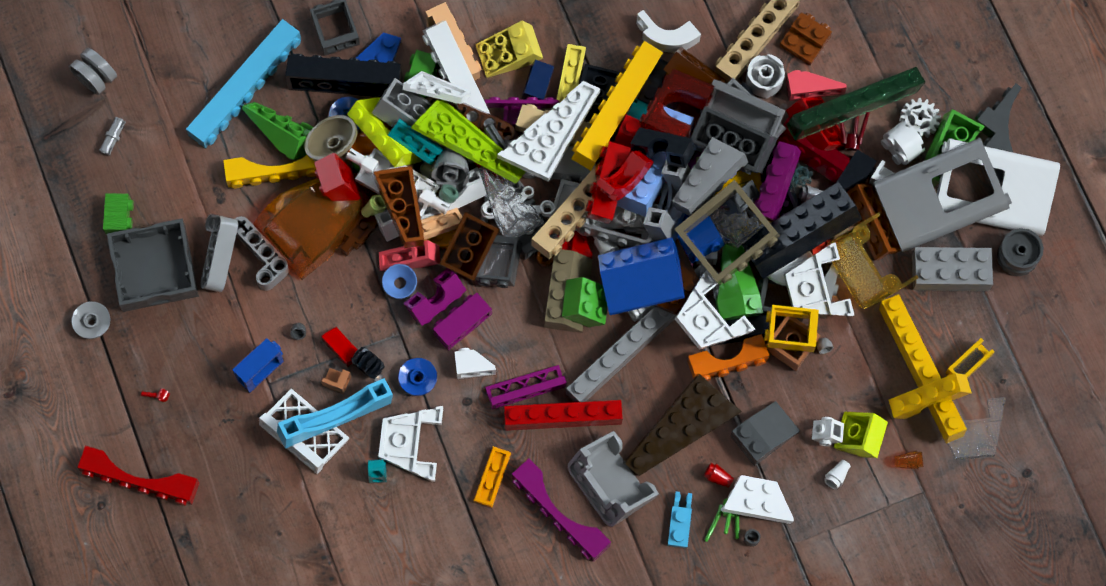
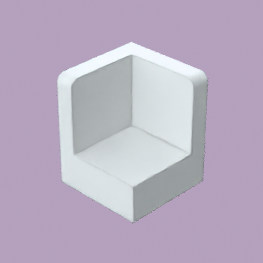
M883 160L869 181V184H872L873 187H875L873 182L894 174V172L884 167L885 161Z

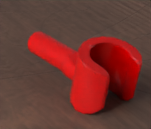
M160 388L158 394L142 391L141 396L153 397L161 402H166L170 393Z

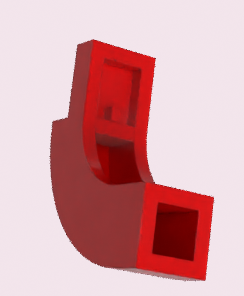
M632 151L625 163L615 174L610 177L600 178L596 185L601 188L600 191L613 201H618L638 185L654 162L640 151Z

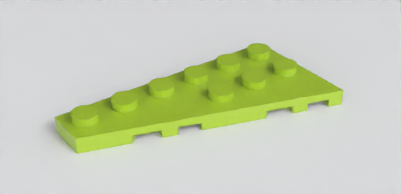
M437 99L411 127L415 131L515 184L526 173V171L498 159L497 154L503 149L445 100Z

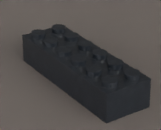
M302 54L288 55L285 76L289 90L381 97L394 78L402 82L401 64L395 61L384 63L373 59L360 61L357 58L346 60L340 57L323 58L319 55L308 57Z
M837 182L771 222L770 224L780 237L777 238L778 241L774 243L775 245L772 247L767 246L762 250L763 254L756 260L751 259V262L762 279L859 222L862 220V217L852 199L841 184ZM765 226L740 241L745 252L770 233Z

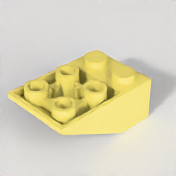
M523 20L475 44L487 78L529 66L535 60L543 59L533 26Z

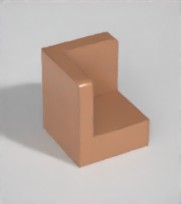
M330 368L326 377L322 378V386L344 394L351 379V373L344 369L340 372Z

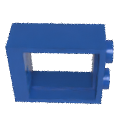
M266 338L232 369L237 381L249 393L284 362L281 347L274 340L270 342Z

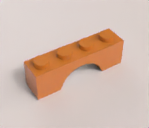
M760 334L744 339L742 350L732 359L720 360L713 357L708 351H703L688 356L687 362L693 379L697 374H700L709 381L711 377H724L734 370L737 372L744 371L748 368L747 366L754 364L755 366H761L768 360L769 353L764 338Z

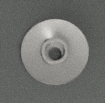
M86 302L76 308L71 322L74 331L80 337L95 339L102 336L108 330L111 318L104 305L98 302ZM95 320L96 322L94 325H89V321Z

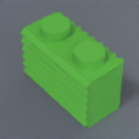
M105 193L103 219L105 234L132 229L133 221L132 217H130V211L134 209L133 199L130 198L129 194Z

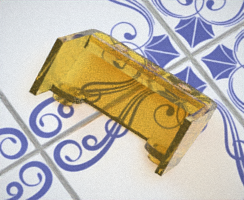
M879 212L827 244L828 246L836 242L840 259L832 261L857 304L865 309L884 300L919 278L916 275L903 283L893 274H888L882 278L862 245L870 239V231L866 224L881 216Z

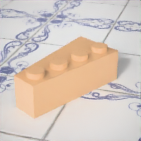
M446 2L425 11L427 27L440 21L447 22L474 81L479 79L480 71L482 70L477 60H474L472 49L466 44L464 35L459 30Z

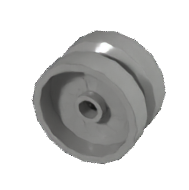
M86 48L80 54L82 61L74 60L69 65V69L86 88L94 94L100 95L106 89L104 82L112 83L117 74L104 58L94 50Z

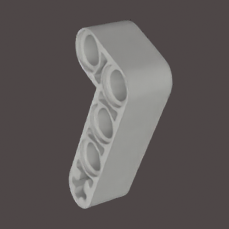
M210 214L205 224V228L211 232L201 277V288L222 292L227 279L238 221Z
M237 217L235 218L238 221L236 236L264 264V267L256 274L258 286L264 291L271 290L288 275V263L247 218ZM239 226L245 227L247 233L242 228H239ZM253 238L259 239L255 244L250 243V240ZM266 251L272 252L269 257L262 256ZM279 264L284 265L282 270H276L275 267ZM263 277L270 278V280L267 283L261 282V279Z

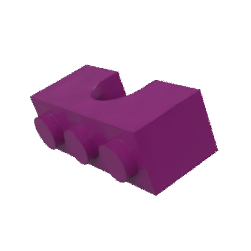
M448 268L433 279L437 286V291L432 298L427 299L417 292L403 303L413 319L421 326L429 323L434 316L444 311L450 303L459 299L467 291L456 273Z

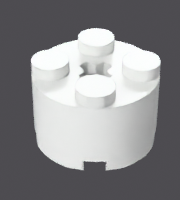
M768 54L767 56H756L751 60L746 74V84L750 86L753 94L767 99L778 93L785 77L783 63L776 56Z
M901 121L885 133L883 140H881L882 146L893 155L892 159L897 165L901 163L907 165L925 151V147H921L923 144L922 138L912 126L908 128L905 125L907 123L905 121Z

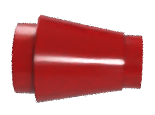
M710 463L704 473L707 481L726 486L727 488L731 486L734 480L717 463L715 465Z

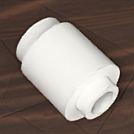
M593 237L600 254L619 250L615 242H604L597 237Z

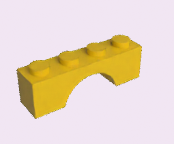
M954 373L889 399V404L894 418L907 419L920 414L921 410L928 406L955 400L972 392L967 376Z

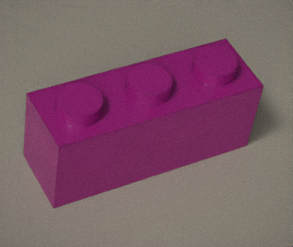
M475 293L473 296L471 294L464 299L460 307H454L448 313V317L444 320L440 319L434 324L433 334L449 351L492 315V308L478 293Z

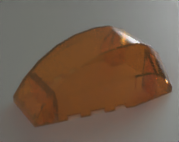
M351 168L355 180L359 173L354 168ZM316 178L279 194L259 214L253 225L286 259L288 266L295 274L303 280L335 253L336 248L343 242L345 233L361 215L362 208L373 195H377L375 192L355 181L361 199L332 201L327 196H323L319 188L321 183Z

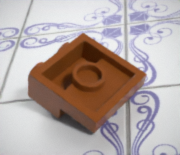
M801 12L781 41L780 47L811 66L831 38V28L826 23L819 24L816 22L815 17L810 13L803 14Z

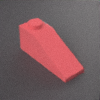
M794 70L788 73L786 78L789 101L806 97L843 95L847 88L845 83L807 71Z
M425 240L424 246L411 248L401 246L379 252L380 271H386L395 264H404L412 269L440 264L439 245Z

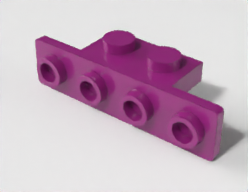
M490 97L489 100H484L487 108H504L503 120L511 123L513 126H516L522 104H532L537 109L542 110V108H553L554 105L560 103L554 97H546L545 100H538L535 97H527L526 100H519L517 97H509L508 100Z

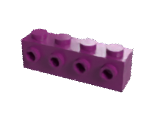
M780 141L773 149L772 163L767 166L766 180L760 186L761 194L759 200L755 201L757 208L771 222L779 218L801 154L797 146Z

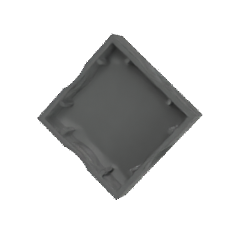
M183 218L157 223L146 228H132L107 234L111 260L115 267V283L119 306L123 312L199 297L186 225Z

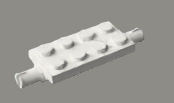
M353 148L346 155V159L360 166L361 170L355 181L379 195L381 194L373 179L374 171L408 167L406 165L394 167L376 148H374L369 156H364ZM413 170L420 217L422 218L430 206L445 215L451 204L436 197L440 186Z

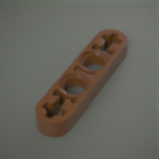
M450 101L448 102L451 106H454L455 104ZM464 102L457 104L458 109L462 111L463 107L467 108L463 115L465 118H467L466 115L469 111L477 113V119L470 122L478 129L484 131V121L492 119L495 122V128H497L498 122L502 123L500 127L503 129L510 127V132L512 133L506 136L503 135L502 130L498 129V133L503 140H510L514 137L515 127L511 123Z

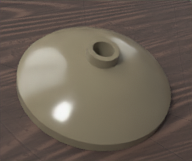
M344 115L331 116L322 120L312 128L306 137L304 144L306 154L314 161H318L332 153L342 157L351 149L358 133L356 124L350 117Z

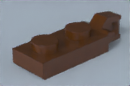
M361 213L345 233L343 239L345 243L341 247L343 254L348 256L353 249L358 250L378 226L375 215L366 218Z

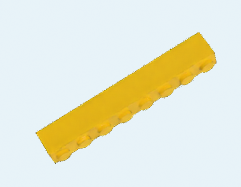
M646 41L642 43L641 47L636 46L631 54L634 58L632 60L628 59L623 67L626 71L624 74L620 72L615 80L618 84L616 87L611 86L606 94L609 97L608 100L603 99L599 105L600 113L598 115L594 113L589 122L592 124L590 129L586 127L581 134L582 142L577 141L572 151L575 153L571 158L588 170H592L599 158L602 146H605L611 139L663 54L662 51Z
M898 294L881 301L879 310L918 388L941 379L900 295ZM952 400L928 406L946 444L964 437L967 428Z

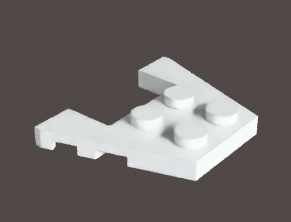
M836 242L826 246L784 274L792 307L817 309L819 314L854 316L850 299L834 303L830 302L821 267L823 263L840 259Z
M708 271L703 273L675 318L676 322L699 350L755 330L745 316L729 326L704 295L718 284Z
M443 406L429 410H420L411 414L406 413L383 418L379 459H384L386 462L431 482H435L437 463L417 461L421 423L442 425Z

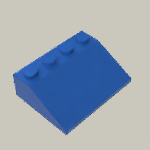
M672 237L598 255L600 274L610 315L685 298L679 252Z

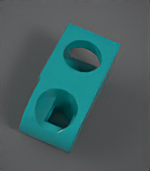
M384 459L368 460L369 483L387 482L386 461L384 462Z

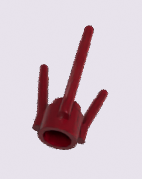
M868 111L865 114L859 135L857 131L860 112H856L853 134H847V137L842 115H839L841 144H845V150L857 151L860 145H862V138L870 114Z

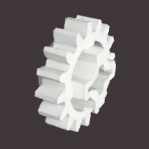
M919 98L917 102L912 99L910 105L908 103L904 105V109L900 112L902 116H900L899 121L907 122L905 125L908 128L912 126L921 138L923 135L928 138L930 132L934 134L936 128L939 127L940 123L938 121H940L941 116L937 115L939 109H933L934 103L929 105L928 99L922 102L921 98Z

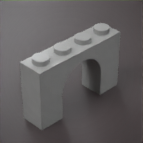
M667 158L661 172L668 185L666 208L662 210L649 207L643 222L645 229L654 242L671 237L676 242L678 233L675 231V228L683 222L685 216L684 213L675 208L672 200L691 172V169L688 165L686 168L668 165Z

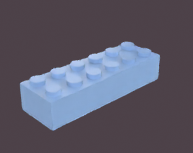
M659 105L646 129L690 138L693 132L694 118ZM664 151L653 155L651 160L654 163L646 175L630 193L617 201L616 206L646 217L648 208H652L666 182L661 174L666 161V153Z

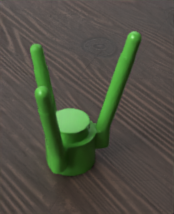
M724 499L723 505H725L728 499ZM719 505L718 512L705 537V542H708L722 513L726 517L724 534L728 533L730 520L735 516V538L739 539V515L722 512L721 508L723 505Z

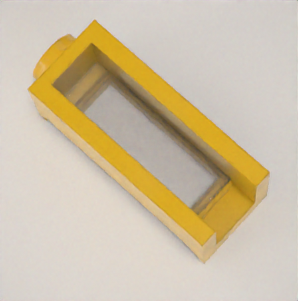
M980 338L947 369L946 374L947 376L954 373L965 374L968 379L992 357L995 351L993 349L988 351L982 345L984 340Z

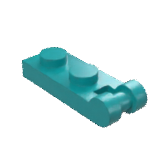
M401 119L397 121L388 134L392 139L430 165L435 162L436 156L440 155L443 151L441 145L432 142L421 133L415 131Z

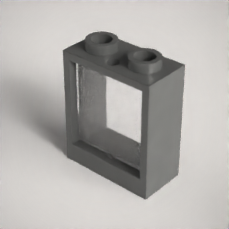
M496 236L475 278L479 285L490 286V284H493L500 288L515 286L522 242L518 237Z

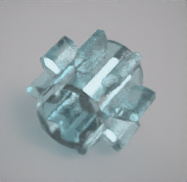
M800 163L798 164L792 177L795 183L794 187L797 185L805 187L806 182L811 184L812 179L809 177L813 175V172H809L808 165L801 166Z

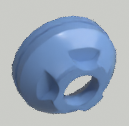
M395 264L384 272L382 285L389 296L395 299H403L409 297L415 291L417 277L409 266ZM397 278L405 279V287L401 289L395 287V280Z

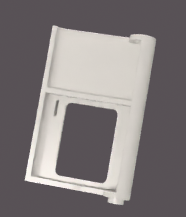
M949 138L947 142L944 141L942 153L968 142ZM984 146L993 168L1004 171L1001 187L1004 194H1009L1012 203L1009 204V209L976 223L1008 230L1029 229L1042 237L1048 223L1060 163ZM980 159L970 162L983 165ZM952 170L941 174L937 190V196L945 213L973 203L947 196Z

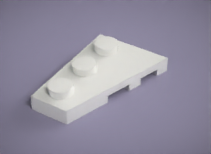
M423 71L404 82L402 89L450 101L455 104H462L470 98L471 91Z

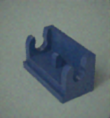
M535 60L531 65L521 99L526 100L527 97H535L538 100H544L554 66Z

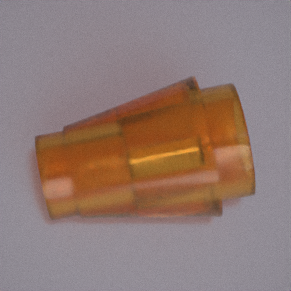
M915 450L895 456L896 468L919 469V467H923L922 451L917 452Z

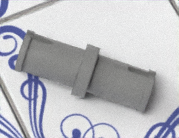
M118 117L114 118L109 131L105 133L106 138L99 149L101 153L108 156L111 155L116 141L120 139L119 135L126 121Z

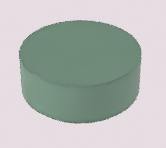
M449 184L443 185L439 190L440 198L447 203H454L459 196L457 189Z

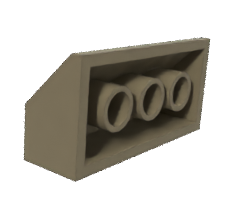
M561 249L558 255H554L544 328L583 332V325L562 317L566 280L584 277L590 280L593 259L578 252Z

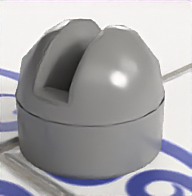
M821 338L817 342V349L820 354H826L834 348L828 338Z

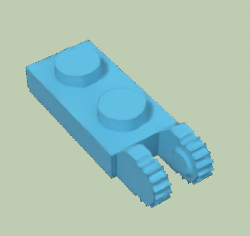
M676 491L674 506H672L668 546L687 548L692 513V493H688L686 496V508L678 507L681 495L680 492Z

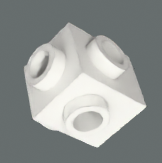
M822 417V420L813 421L812 440L819 442L821 446L842 443L844 423L831 417Z

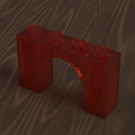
M673 68L670 75L667 74L665 76L662 88L659 87L657 89L655 100L650 101L647 107L648 112L642 114L639 120L641 128L689 138L691 125L669 116L664 107L672 102H685L703 110L704 106L707 107L710 103L715 86Z

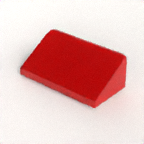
M337 327L321 336L323 342L347 367L353 363L351 358L358 349Z

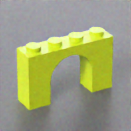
M381 97L357 100L347 115L394 167L420 163L422 161L421 158L388 136L390 130L385 127L384 121L372 114Z

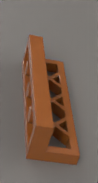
M858 184L847 191L862 217L858 225L874 260H880L888 254L902 251L872 184Z

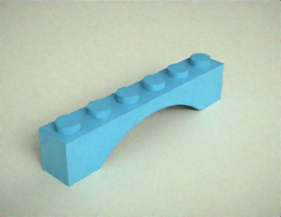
M385 378L365 386L354 395L331 407L309 414L296 415L279 422L277 434L286 449L391 404L393 393Z

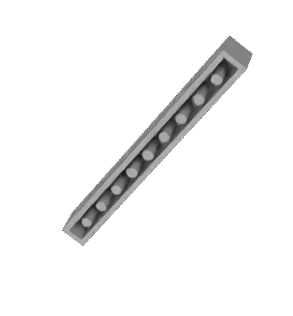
M701 263L694 271L700 279L707 269ZM655 306L566 388V395L573 402H586L674 321L677 315Z

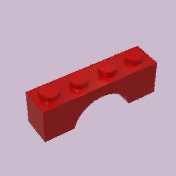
M611 141L602 146L599 157H602L601 163L597 164L595 169V175H597L596 182L592 183L590 189L592 198L588 200L585 211L588 212L586 218L606 224L613 220L617 201H613L600 191L601 188L596 184L600 178L608 177L610 173L618 171L630 154V147Z

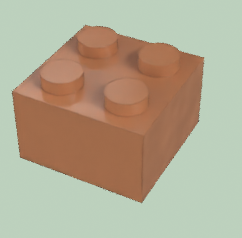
M786 317L774 332V340L807 343L808 326L794 317ZM817 333L816 344H817V342H818V340H819V338H820V336H821V335H819L818 333ZM767 347L770 354L795 371L798 370L810 353Z

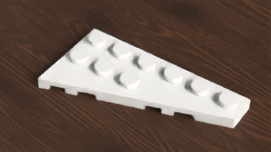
M585 81L581 82L567 94L564 100L554 105L551 111L540 117L517 140L512 141L509 147L499 152L497 158L549 182L599 95L600 88Z

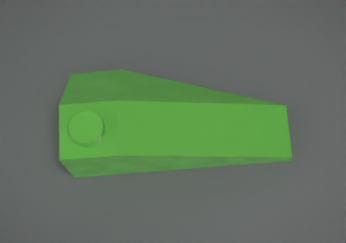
M256 102L242 106V110L287 158L295 160L306 156L304 144L313 126L305 122L298 124L291 121L292 117L288 115H276L275 110Z
M725 244L723 246L721 272L745 253L741 244ZM749 262L743 271L735 272L730 281L719 285L718 295L716 296V308L724 320L739 319L743 316H758L763 313L760 293Z

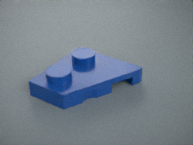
M383 32L356 58L360 61L373 59L384 63L394 61L401 38Z

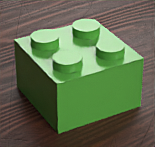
M584 277L566 280L562 317L586 327L605 325L607 302L603 285Z

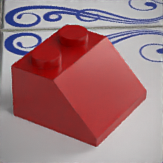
M332 153L314 162L316 167L315 175L321 183L319 188L323 196H327L332 201L361 199L351 168L337 154Z

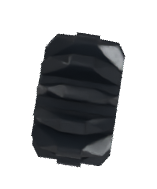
M365 347L357 350L351 358L353 364L372 379L379 376L385 367L384 363Z

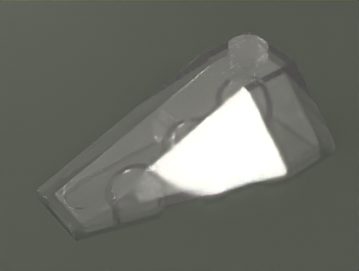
M483 166L479 167L495 222L505 237H520L544 223L536 209L531 204L527 206L521 200L522 195L508 187L509 182L504 177Z

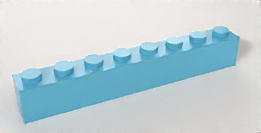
M282 19L186 128L188 136L205 149L208 145H212L216 141L217 135L228 127L229 121L239 115L241 107L251 101L257 89L260 90L264 86L265 80L269 75L272 76L276 72L277 66L281 62L286 61L289 52L299 46L301 42L300 31Z

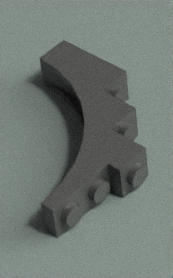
M1015 83L1012 88L1008 87L1002 95L1004 99L1001 102L997 101L992 109L987 107L985 111L980 110L976 115V122L985 126L981 132L988 136L983 143L984 146L1013 152L1009 140L1008 124L1013 102L1022 88ZM994 168L999 183L1002 185L1004 171Z

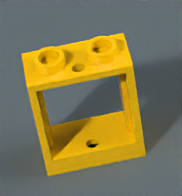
M772 305L771 310L767 311L766 322H769V329H765L764 341H768L767 347L814 352L816 348L819 310ZM785 316L809 319L807 343L774 340L775 317Z

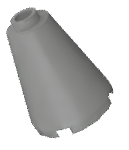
M443 145V151L438 155L432 168V179L434 178L436 184L441 187L445 184L452 185L455 188L461 184L465 186L470 177L467 158Z

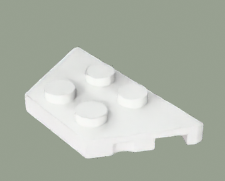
M741 475L738 477L733 490L728 495V500L721 508L722 512L791 524L794 521L778 483Z

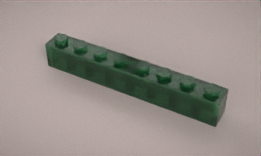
M914 67L796 113L791 117L786 126L796 141L865 114L867 111L870 112L915 94L925 84V80L918 68Z

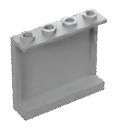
M713 80L711 86L714 87V90L706 107L713 108L775 136L786 110L724 82ZM693 143L694 150L699 152L705 150V148ZM741 167V171L751 175L752 172L759 173L746 167Z

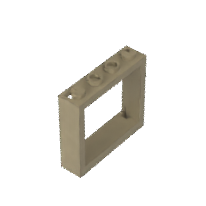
M735 180L675 228V231L719 285L730 281L735 272L743 271L751 259L756 260L763 254L762 250L767 246L772 247L775 245L774 243L778 241L777 238L780 237L778 232ZM738 193L770 233L718 274L687 236V233Z

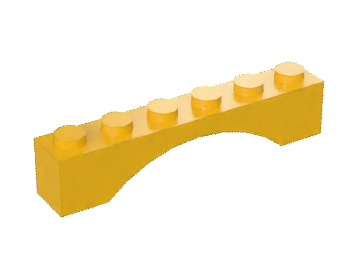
M308 155L293 163L280 166L260 165L250 162L243 157L223 160L228 188L237 189L248 184L256 186L267 181L275 183L279 182L280 179L287 178L295 180L300 176L306 175L308 177L316 176L314 164L316 161L310 159Z

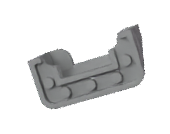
M614 431L581 448L568 463L570 475L601 519L609 527L620 523L659 495L656 487L650 482L646 481L640 484L630 468L623 463L624 460L619 454L623 443Z

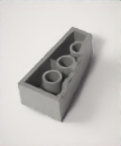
M712 137L672 200L675 208L691 216L707 203L716 192L718 193L723 188L722 186L729 179H732L742 166L744 167L748 163L745 153Z

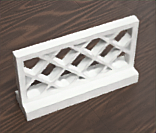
M290 389L267 413L260 417L259 425L283 445L277 434V426L279 422L284 420H276L272 415L276 411H284V418L286 420L287 411H298V415H301L300 410H309L311 413L317 412V410L294 390ZM292 396L298 401V406L286 407V401ZM335 427L331 429L332 431L328 430L319 434L327 435V444H316V436H314V445H305L303 442H300L287 449L318 474L323 469V466L349 440V437ZM329 435H338L342 440L338 444H330ZM316 448H328V454L324 459L316 454Z

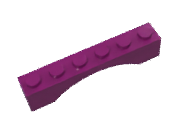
M529 458L512 473V483L519 490L522 488L527 493L525 495L532 504L535 502L540 507L539 511L546 518L550 517L554 521L553 525L558 531L561 532L563 530L568 535L566 538L573 546L577 544L581 549L580 553L587 560L591 559L594 562L611 546V541L598 528L578 524L558 511L546 492L543 472Z

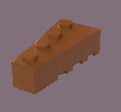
M412 166L374 171L373 179L404 248L424 246V234Z

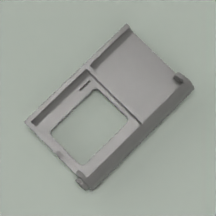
M981 138L873 182L902 252L1010 208L1009 204L1012 203L1009 194H1004ZM980 159L993 186L994 193L964 207L945 213L932 184V178Z

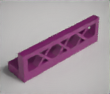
M559 365L487 386L485 390L493 410L565 388L566 380L562 376ZM557 371L558 378L545 379L548 373ZM535 377L541 380V383L532 386L527 385L530 378ZM518 383L523 386L522 389L509 391L511 384ZM500 389L504 391V394L492 397L491 390Z

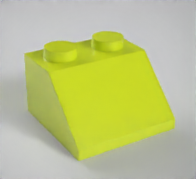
M844 412L841 420L844 423L842 443H835L834 448L860 457L878 458L888 422L875 413Z

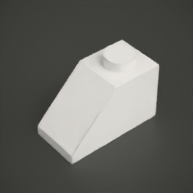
M461 348L455 352L457 379L496 375L495 365L475 350Z

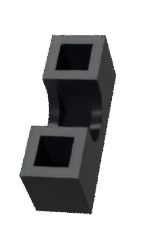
M639 127L630 142L632 151H640L649 159H652L654 154L664 151L668 165L686 168L695 152L692 138Z

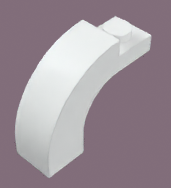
M644 10L637 14L636 24L643 31L642 40L662 52L675 53L680 47L687 50L700 42L701 34L690 21L678 29L664 30L659 28Z

